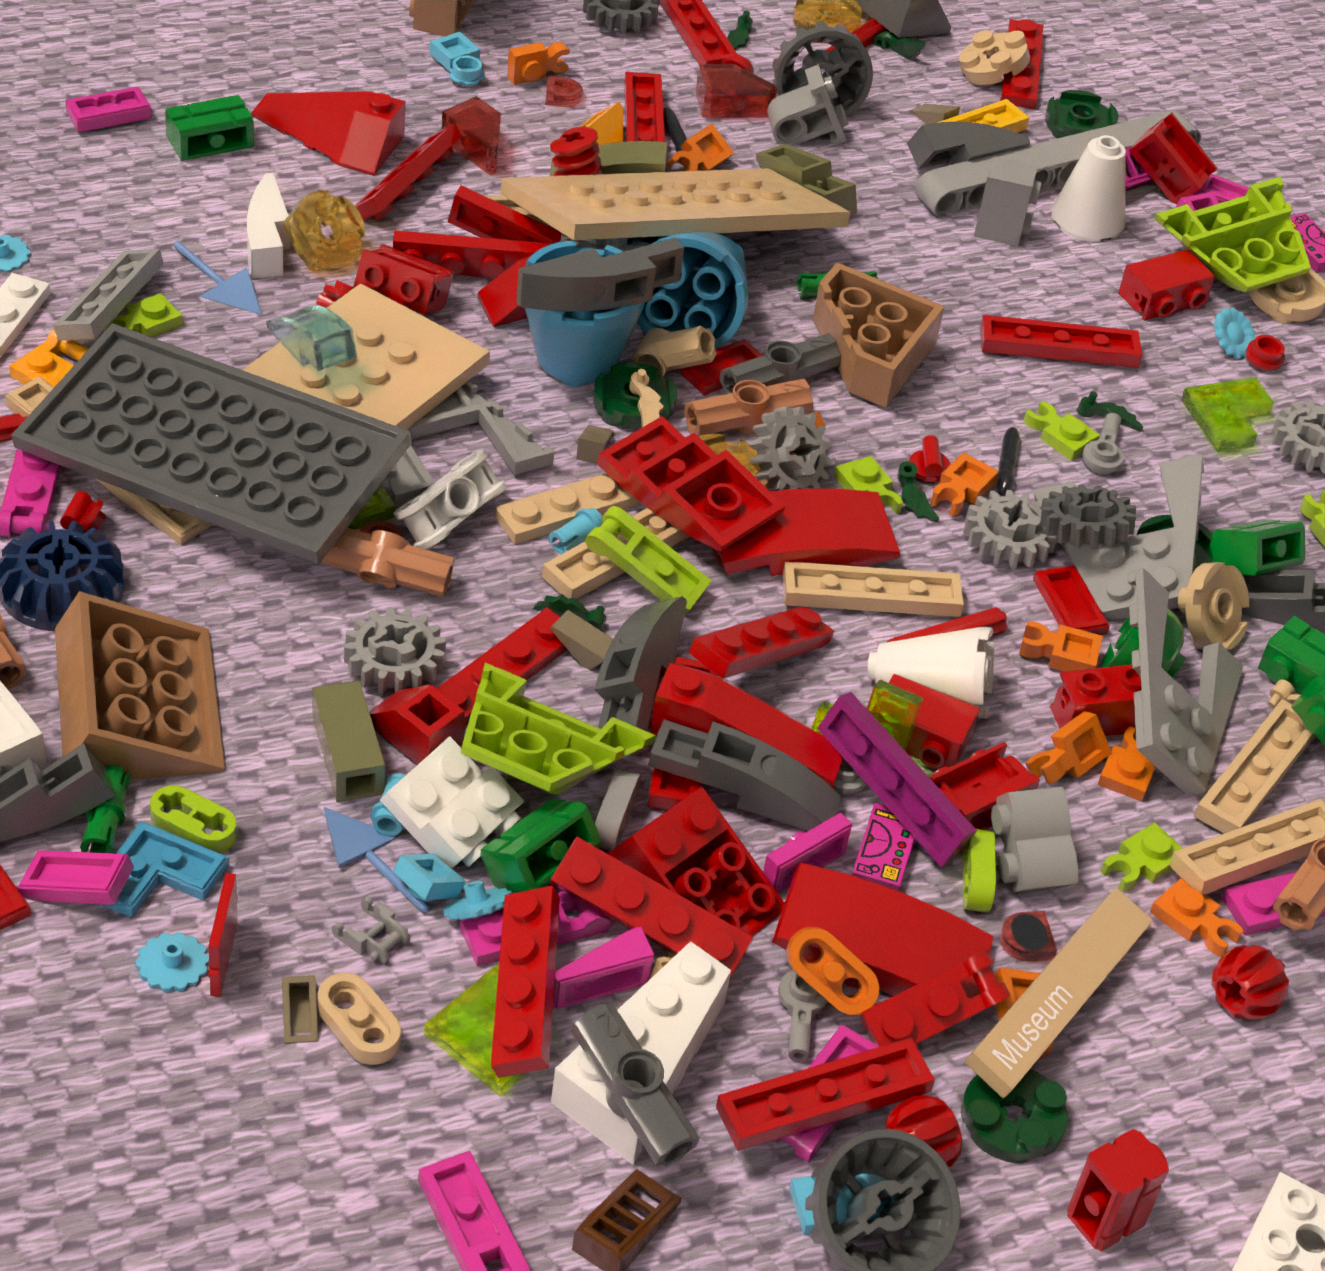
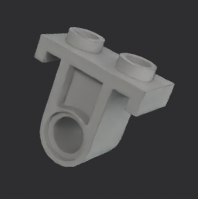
M819 64L805 69L808 85L776 97L768 106L767 112L773 137L778 143L800 144L826 133H829L832 144H841L847 141L843 127L849 125L844 108L842 104L834 105L833 99L838 97L833 80L831 76L823 77Z

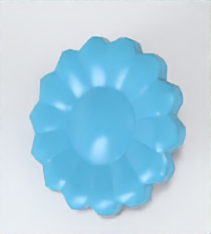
M10 235L0 236V272L8 273L13 269L18 270L22 268L23 264H27L29 261L28 257L31 255L28 244L21 242V239L18 237L12 238Z
M1224 308L1221 310V313L1216 315L1217 321L1214 322V328L1216 329L1215 337L1219 340L1220 347L1225 349L1227 355H1233L1235 359L1246 358L1245 350L1248 344L1255 340V331L1251 326L1250 320L1244 316L1243 312H1238L1235 308Z
M483 881L470 882L463 886L465 895L452 900L450 904L445 906L443 912L445 917H449L450 920L477 919L483 915H491L496 910L504 908L505 895L512 894V891H508L506 888L485 890Z
M176 932L173 935L162 933L158 938L149 939L147 946L139 949L136 968L139 970V978L148 981L150 988H160L165 993L172 990L182 992L188 986L197 985L199 978L207 974L206 966L209 964V956L205 954L206 946L199 944L194 936L186 937L181 932Z

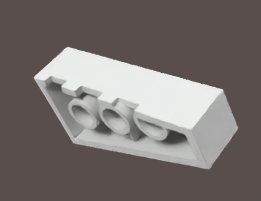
M691 941L618 1009V1012L642 1049L655 1054L661 1060L664 1067L663 1082L671 1094L679 1086L695 1053L697 1054L725 1004L731 974L729 968ZM579 1045L555 1068L551 1103L634 1165L642 1151L643 1144L628 1120L616 1115L609 1108L606 1101L607 1087ZM626 1080L633 1087L644 1088L636 1081Z

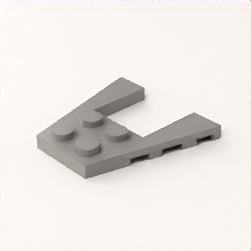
M470 380L407 429L411 433V440L478 422L514 475L551 466L554 461L553 449L549 446L542 448L533 440V433L522 423L513 424L503 415L504 408L494 400L486 401L478 394V386ZM411 445L387 475L395 508L401 507L435 483Z
M1202 454L1159 463L1173 528L1130 536L1126 542L1115 540V547L1099 545L1098 549H1092L1090 545L1083 544L1081 547L1076 548L1067 542L1060 543L1070 563L1077 568L1106 620L1116 621L1129 617V606L1137 603L1136 586H1131L1128 583V573L1144 568L1169 592L1168 609L1179 608V591L1183 587H1188L1190 577L1195 571L1196 565L1195 550L1199 531L1198 516L1202 497V473H1204ZM1075 481L1033 490L1035 502L1042 501L1043 498H1049V492L1051 491L1062 494V487L1064 486L1069 488L1076 487Z
M1144 568L1128 573V583L1131 586H1136L1137 603L1129 606L1130 626L1133 628L1138 627L1139 649L1132 651V668L1141 676L1142 687L1141 691L1134 693L1137 750L1185 794L1193 796L1205 793L1243 665L1220 642L1203 646L1198 702L1180 683H1177L1161 668L1169 592Z

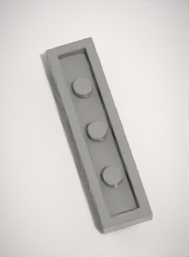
M160 249L123 251L53 325L58 341L76 340L77 343H88L98 339L101 335L100 333L111 321L118 317L120 311L135 298V295L146 283L151 281L152 276L164 264Z

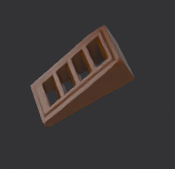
M636 1169L575 1230L572 1250L602 1271H626L680 1205L682 1198ZM639 1187L661 1201V1203L655 1208L635 1195L634 1192ZM627 1202L647 1215V1217L643 1220L623 1207V1205ZM617 1216L635 1229L630 1232L612 1220V1218ZM606 1229L621 1239L622 1242L620 1244L616 1243L601 1233V1231Z

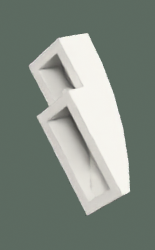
M273 173L263 176L249 204L247 214V252L251 279L282 276L283 250L290 249V218Z

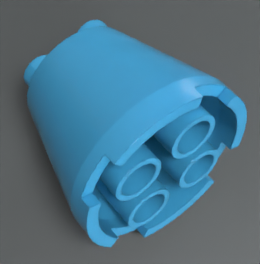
M703 231L670 235L654 242L658 243L677 238L684 246L680 281L653 289L652 301L645 302V306L637 321L640 328L647 333L654 328L674 332L702 326L705 329L710 328L715 338V349L725 344L741 326L748 308L747 272L742 247L721 233Z
M575 240L554 243L535 252L527 260L526 266L592 248L576 247ZM607 245L604 250L595 249L602 258L624 252L610 245ZM645 302L632 306L595 311H548L525 308L539 365L549 375L562 380L568 386L579 387L585 383L595 382L601 372L603 377L610 373L613 365L618 364L642 313Z

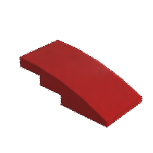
M663 416L603 450L598 456L597 465L630 495L657 516L688 536L720 552L778 516L785 509V505L727 449L717 455L695 433L684 437Z
M839 488L770 491L785 505L784 512L720 552L726 575L768 565L771 576L783 574L786 561L864 567L901 558L900 550L879 492Z
M801 862L795 869L772 942L787 950L790 938L800 929L805 927L822 928L832 934L874 972L878 979L879 989L891 996H895L985 950H988L990 953L994 936L945 910L903 892L850 874ZM811 943L805 947L803 956L806 961L813 962L819 958L821 953L819 945ZM972 975L960 980L969 999L980 994V990ZM853 977L847 978L843 982L847 986L859 987L857 979Z

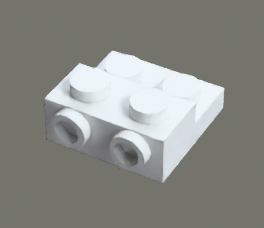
M450 736L380 799L385 807L429 854L434 853L451 869L461 860L467 867L474 863L481 856L480 849L487 845L484 839L492 831L500 838L502 833L511 828L520 819V816L514 810L524 802L494 768L488 767L483 772L471 758L461 754V747Z

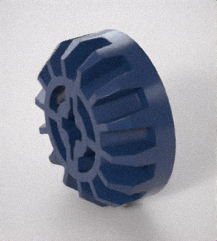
M48 521L45 525V532L38 534L32 527H29L20 534V541L13 539L2 549V558L0 559V602L9 615L27 626L55 631V627L79 591L120 603L123 597L125 576L120 549L116 544L107 540L104 533L93 527L84 533L83 525L78 522L71 521L68 530L56 529L54 521ZM79 550L88 554H80ZM27 564H38L39 575L32 572ZM81 564H89L83 572L81 571Z

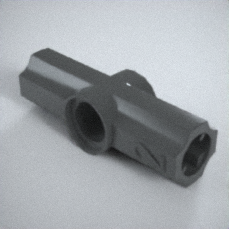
M829 333L798 344L781 340L773 341L767 345L763 356L721 370L720 382L725 395L733 393L734 386L743 380H755L770 386L804 379L838 367L841 361V354L837 347V341Z
M603 1003L588 1010L583 1017L575 1021L571 1032L607 1087L606 1101L609 1108L616 1115L628 1120L655 1165H665L666 1167L682 1159L685 1154L695 1148L700 1137L663 1082L664 1067L661 1060L655 1054L642 1049L616 1007ZM626 1080L636 1081L644 1088L633 1087Z

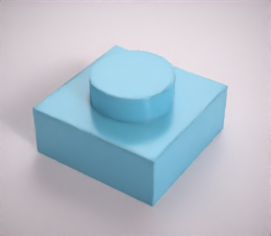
M461 32L430 41L429 54L448 71L453 67V60L459 56H473L480 60V49Z
M434 853L400 855L393 869V873L408 885L407 889L410 894L426 902L458 898L466 883L461 876Z

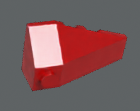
M372 91L267 93L252 110L251 115L284 135L290 134L303 141V146L310 150L317 149L330 157V161L341 167L375 176L404 137L406 101Z
M669 663L655 696L650 733L657 736L663 720L705 733H709L712 722H716L757 738L786 753L813 771L832 788L834 787L843 757L822 734L726 678L722 679L716 674L678 663Z

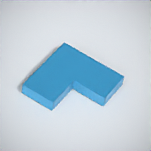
M140 821L116 852V854H128L134 868L115 905H100L132 918L159 882L204 901L229 867V857Z

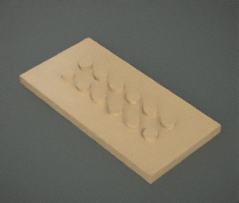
M769 168L513 177L501 179L500 194L572 240L670 236L698 231L733 233L848 227L850 211Z
M360 283L242 370L407 430L488 366L490 363V351Z

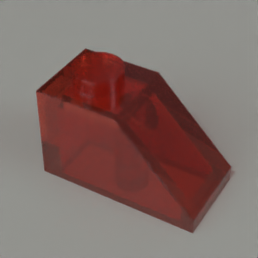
M699 64L695 93L702 118H769L767 109L771 101L777 96V88L775 84L735 64Z
M477 96L442 111V129L454 123L463 135L451 147L488 175L496 174L501 113Z

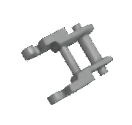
M367 896L361 901V907L363 911L379 922L366 934L361 930L356 932L350 927L343 932V925L337 922L332 926V933L334 937L359 955L367 952L373 961L377 959L385 964L389 960L387 951L398 942L404 945L409 943L410 935L407 927L402 926L395 920V912L379 901L373 907V900ZM383 930L389 936L379 944L372 938Z

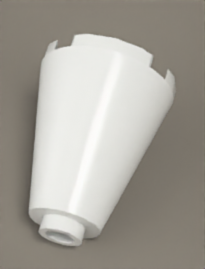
M1104 135L1094 138L1088 143L1053 204L1051 214L1053 222L1055 220L1060 226V230L1073 238L1088 242H1100L1101 239L1110 237L1111 240L1115 239L1124 230L1126 150L1116 138Z
M977 627L880 643L877 652H870L868 679L875 680L876 688L884 691L893 674H897L979 707L978 718L987 719L990 706L980 705H983L984 692L992 694L994 643L985 642V640H988L993 635V629L991 627Z

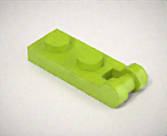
M611 506L602 516V525L594 527L585 539L587 547L595 554L609 558L661 601L683 596L687 600L685 616L712 580L625 510L617 506ZM622 535L628 540L627 544L625 545L615 536Z

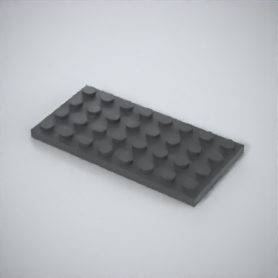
M113 323L11 435L14 447L318 565L412 444L411 433L406 429Z

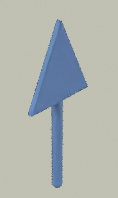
M176 241L174 243L176 250L218 284L199 297L262 315L247 267L224 280L181 242Z
M324 807L338 868L364 856L420 912L427 913L429 905L410 894L407 889L408 885L394 874L393 870L373 852L398 836L382 835L371 825Z

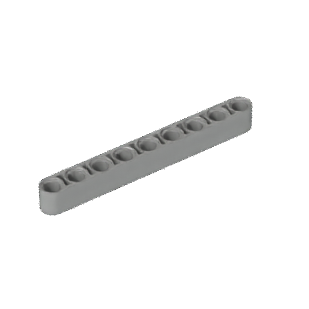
M1171 110L933 169L924 173L915 185V193L934 215L940 218L941 214L950 213L952 215L971 210L973 206L981 205L993 156L1037 165L1034 181L1042 182L1040 189L1045 191L1063 186L1062 183L1067 182L1088 143L1094 138L1104 135L1112 136L1125 149L1131 148L1149 128L1171 112L1198 145L1201 142L1202 135L1178 111ZM1131 158L1135 167H1138L1135 158Z

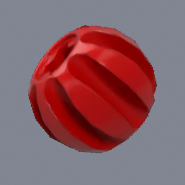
M1242 945L1229 950L1218 960V964L1213 970L1211 986L1216 993V1001L1231 1016L1242 1020L1248 1018L1257 1021L1276 1013L1282 1006L1283 1000L1287 997L1289 989V979L1284 971V963L1282 960L1277 959L1271 950L1257 945Z
M929 1095L909 1097L896 1105L887 1116L885 1129L899 1130L921 1139L940 1155L948 1168L954 1165L961 1155L962 1134L958 1121L951 1108L939 1098Z

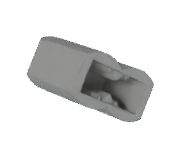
M1063 786L1007 792L996 798V805L992 808L991 819L995 833L1001 835L1004 844V854H1001L999 857L1000 876L1004 883L1010 884L1012 892L1068 887L1078 884L1077 856L1071 837L1069 805Z

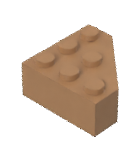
M837 262L819 283L813 322L820 335L829 333L837 341V347L841 354L840 365L837 369L849 393L886 408L936 345L945 306Z

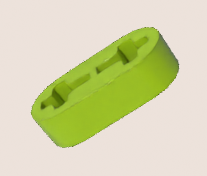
M178 785L165 786L154 792L150 798V817L153 825L157 828L218 853L230 849L237 840V825L234 814L227 808L187 788ZM176 805H180L182 807V812L173 808ZM164 807L173 810H171L169 813L164 812ZM218 825L223 827V832L214 830L211 834L205 833V827L211 830L215 829Z
M976 829L977 832L966 844L962 852L963 910L989 913L992 908L996 886L995 834L993 831Z

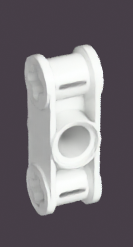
M484 449L476 451L456 463L446 475L393 513L397 520H403L415 539L414 547L426 550L449 535L454 527L507 488L504 481L497 480L485 460L488 455Z

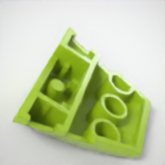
M1281 176L1250 185L1246 195L1196 211H1192L1189 205L1186 204L1156 213L1154 217L1186 250L1189 249L1218 280L1238 291L1249 292L1309 273L1311 269L1300 232L1294 229L1290 218L1292 212L1290 203H1285L1282 193L1284 184Z
M485 662L474 707L462 744L461 754L546 792L560 794L568 791L617 760L654 743L655 735L614 717L600 729L524 696L527 680Z

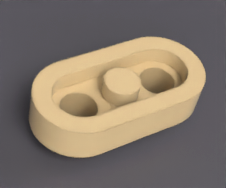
M337 973L329 976L321 983L318 989L319 1015L348 1052L359 1062L369 1065L383 1064L391 1060L400 1048V1023L369 984L360 976L352 973ZM345 1001L351 1003L352 1006L348 1009H341L336 1004ZM376 1037L381 1039L382 1042L368 1043L365 1040Z

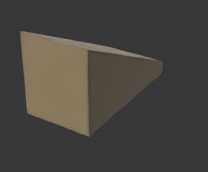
M925 103L911 109L909 112L926 124H932L958 116L960 107Z
M588 425L578 438L576 459L597 464L599 453L609 447L614 430Z
M569 610L564 612L550 627L551 631L582 667L588 670L603 663L606 652L613 641V638Z
M315 975L282 977L284 1043L318 1041ZM293 1033H311V1035L291 1036Z

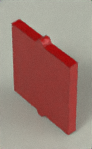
M233 873L225 874L208 945L210 996L221 997L238 925L236 874Z

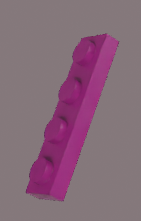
M852 692L839 696L817 729L940 867L952 863L977 830Z

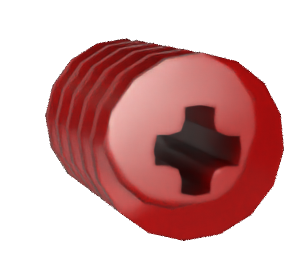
M586 126L571 128L563 132L560 138L550 144L551 152L556 154L552 158L553 166L558 168L554 172V176L602 174L600 170L602 167L601 159L598 156L600 149L599 144L596 142L598 139L596 130Z

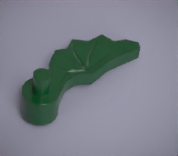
M744 11L743 15L738 17L736 30L730 31L727 36L735 50L738 47H745V43L749 40L748 32L751 31L753 20L748 11Z
M887 31L874 37V44L883 50L890 46L892 51L906 59L912 56H919L921 49L926 45L925 41H913L905 37L899 40L894 33Z
M1091 391L1088 397H1083L1076 409L1077 413L1082 417H1092L1094 414L1106 417L1109 413H1116L1121 417L1120 425L1139 432L1143 430L1142 424L1136 420V415L1128 412L1125 407L1117 406L1112 402L1098 403L1096 401L1098 394L1094 391Z
M910 461L902 462L898 469L897 479L901 484H904L901 498L905 504V510L913 512L917 518H926L929 521L937 522L939 520L938 515L930 506L925 492L919 490L915 483L917 466Z
M563 594L557 597L546 595L544 601H538L533 607L537 611L549 608L560 617L569 610L600 631L603 630L607 619L604 614V607L597 606L596 610L588 611L575 598L568 599Z

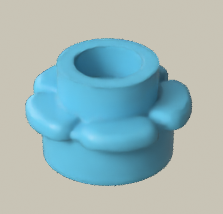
M459 56L453 60V67L449 70L450 79L464 86L477 85L479 81L485 78L481 61L473 56Z

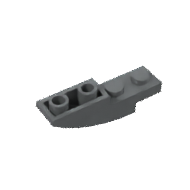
M672 238L603 258L595 248L519 268L516 303L522 308L537 310L595 311L652 301L654 288L680 281L684 246L677 238Z
M683 596L642 606L623 623L606 652L594 689L604 699L598 728L602 729L614 717L642 730H648L658 679L664 677L669 663H674L687 605V600Z
M663 720L648 762L650 767L740 795L737 805L739 809L808 831L834 817L837 814L842 798L826 781L786 753L757 738L716 722H712L709 733H705Z

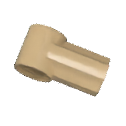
M702 326L674 332L654 328L646 333L632 356L631 362L652 365L658 368L657 375L663 377L667 371L712 362L716 356L715 338L710 328L705 329Z

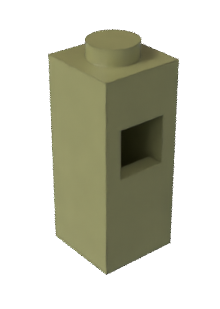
M360 680L313 687L312 717L336 802L382 795L385 789V763Z

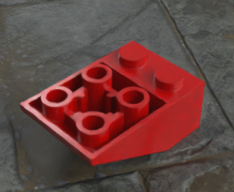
M703 786L608 852L610 856L751 936L779 916L784 906V901Z

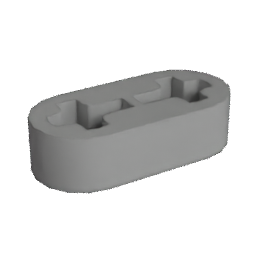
M618 768L615 770L595 822L602 841L601 846L598 848L611 851L619 845L638 795L641 775Z

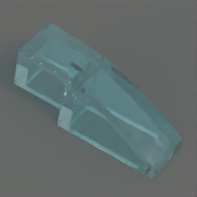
M309 305L266 321L268 330L302 366L311 363L317 371H321L357 357L352 327L340 316L320 305Z

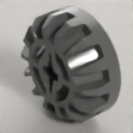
M816 22V28L805 30L801 27L797 29V36L790 42L784 40L780 45L781 54L779 58L773 60L774 79L772 81L778 96L808 85L805 69L819 64L820 69L824 68L825 70L822 73L823 77L831 76L838 95V97L833 99L834 105L842 104L846 117L850 116L865 101L873 81V66L864 45L856 34L853 35L840 24L831 27L827 26L824 22ZM828 43L834 46L835 49L830 52L818 49L813 51L811 44ZM806 48L808 54L803 59L802 67L794 71V63L797 56Z
M892 1129L867 1131L833 1147L825 1161L815 1167L811 1178L815 1181L813 1193L805 1201V1210L813 1212L815 1228L810 1232L814 1244H823L831 1256L827 1263L835 1271L935 1270L947 1257L955 1243L961 1216L960 1198L955 1180L940 1155L921 1139L906 1132ZM861 1174H873L886 1180L862 1189L854 1177ZM846 1184L853 1195L847 1205V1218L839 1224L836 1211L837 1200L840 1191ZM892 1197V1200L883 1206L884 1210L880 1212L879 1218L867 1221L876 1213V1209L881 1204L880 1201ZM904 1227L901 1236L896 1240L891 1232ZM881 1236L888 1249L883 1251H867L857 1247L851 1241L861 1237L877 1238Z

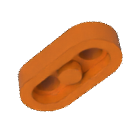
M805 927L797 931L790 938L786 950L790 967L832 1006L842 1013L859 1015L875 1004L879 995V983L876 975L832 934L819 927ZM816 943L821 950L820 956L817 960L808 962L804 959L803 951L808 944ZM847 978H856L859 983L857 992L851 996L844 995L842 992L843 982Z

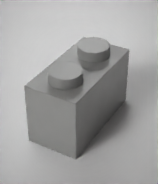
M996 156L992 157L974 237L1018 246L1021 234L1029 236L1034 213L1027 212L1028 204H1037L1042 183L1034 181L1037 165Z

